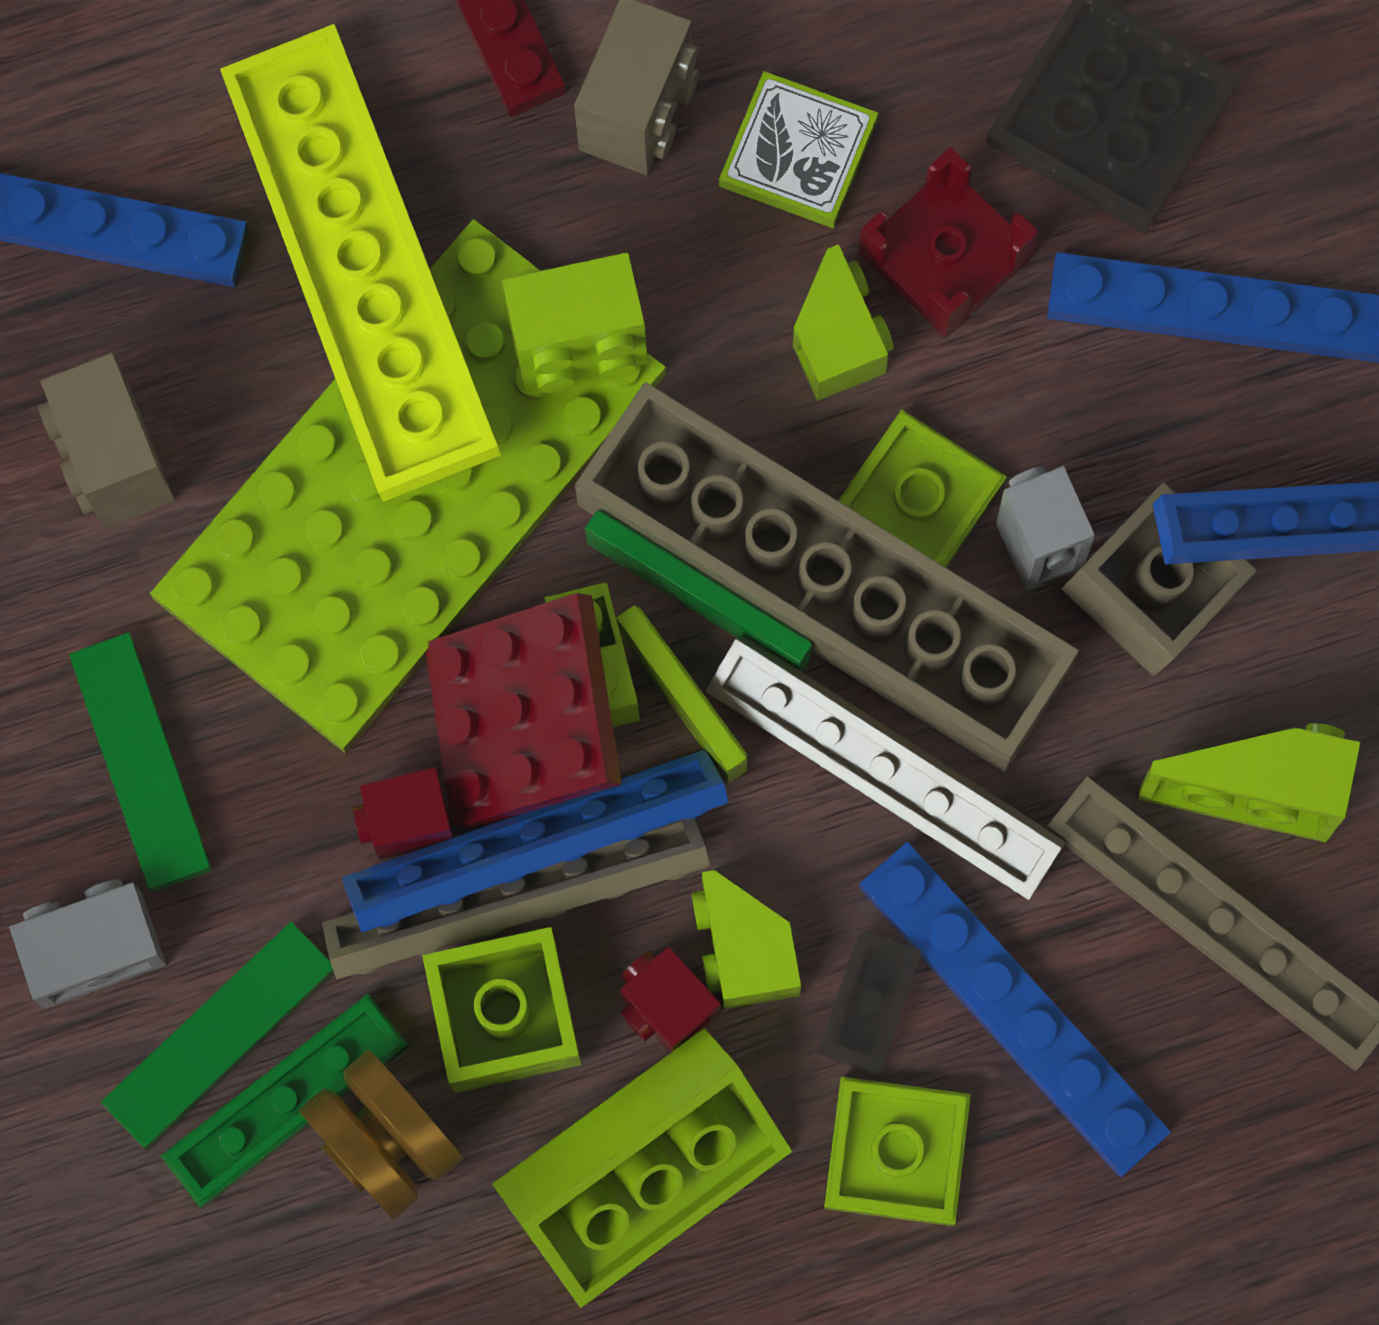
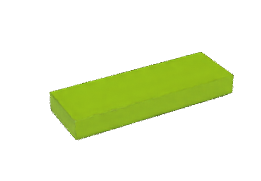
M634 605L616 617L621 638L702 749L706 750L711 761L726 782L729 784L747 771V753L641 608Z

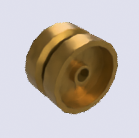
M368 1049L343 1071L345 1084L365 1106L360 1112L355 1115L335 1091L324 1088L298 1111L324 1140L325 1143L321 1148L360 1193L366 1189L394 1221L419 1199L417 1186L397 1164L401 1158L407 1155L427 1178L439 1181L460 1163L463 1157L399 1081Z

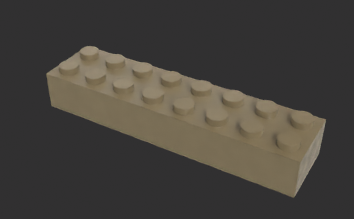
M644 382L575 483L578 506L594 515L596 510L605 511L810 639L814 654L1006 773L1068 677L1079 653V650L647 382Z

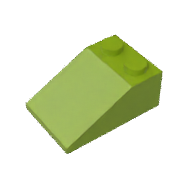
M1310 723L1306 725L1305 730L1292 728L1155 760L1152 762L1139 788L1137 800L1326 843L1346 817L1360 742L1344 739L1345 732L1337 727Z

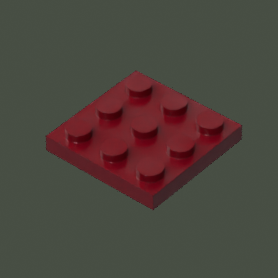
M574 593L428 641L429 648L426 651L452 828L472 829L622 784L591 595Z

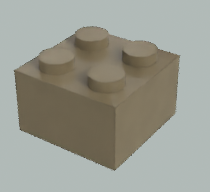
M619 0L574 104L579 151L646 176L655 157L665 159L676 132V124L670 123L678 103L688 105L699 78V70L693 69L699 47L692 45V21L636 0Z
M113 353L40 380L48 401L37 405L47 433L51 441L54 440L61 458L64 459L70 456V458L59 462L70 492L74 498H77L84 515L94 511L104 529H107L175 502L133 393Z
M1164 482L1061 588L1152 676H1155L1175 659L1257 571L1245 559L1165 564L1153 509V503L1162 494H1175Z

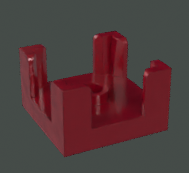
M951 147L929 166L926 185L886 221L887 214L881 210L861 228L859 255L945 339L1034 257L1039 231L1020 213L1016 212L1012 216L1010 225L970 186L971 166Z

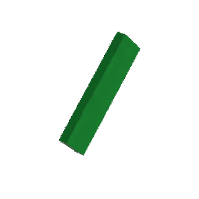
M596 510L586 525L587 545L736 638L742 634L801 672H803L811 660L812 644L810 639L603 510Z
M128 632L69 653L148 889L153 893L213 871L132 636Z
M291 921L101 1100V1104L148 1151L334 974L331 962Z
M367 994L161 1155V1158L197 1205L204 1209L310 1126L298 1110L323 1088L335 1091L342 1100L352 1093L345 1084L343 1071L369 1049L386 1066L408 1049L409 1045L371 996Z

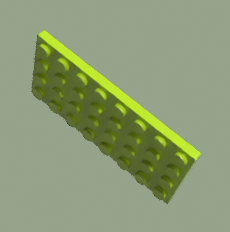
M474 219L435 262L430 271L502 455L383 502L375 486L337 381L334 379L150 592L153 600L345 754L426 660V651L429 648L428 641L448 634L579 479L644 382L656 387L666 376V367L647 353L648 364L637 366L636 372L623 378L606 380L600 378V374L575 379V384L572 387L559 392L541 393L538 391V388L525 390L509 323L502 279L541 270Z

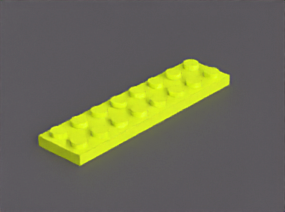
M335 24L220 68L382 501L395 498L501 456L502 454Z

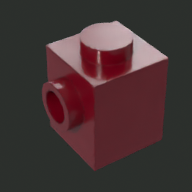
M436 767L360 785L364 804L352 807L361 845L372 842L379 860L417 851L454 838Z
M669 946L657 957L651 950L645 952L622 974V978L627 983L620 989L621 1000L627 1006L619 1012L620 1015L644 1042L654 1035L669 1053L706 1028L721 1014V1004Z

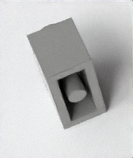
M1039 466L1013 477L1009 481L1010 487L1004 489L996 526L1025 591H1029L1078 571L1086 563L1095 534L1064 466L1047 473L1043 466Z
M111 880L97 884L84 892L85 900L65 907H61L60 902L38 905L23 913L25 921L9 926L32 999L43 1009L166 966L143 894L133 882L124 886L121 880Z

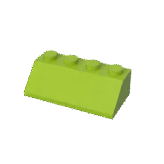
M704 1028L500 1177L492 1185L576 1303L582 1308L789 1155L792 1150L738 1065Z

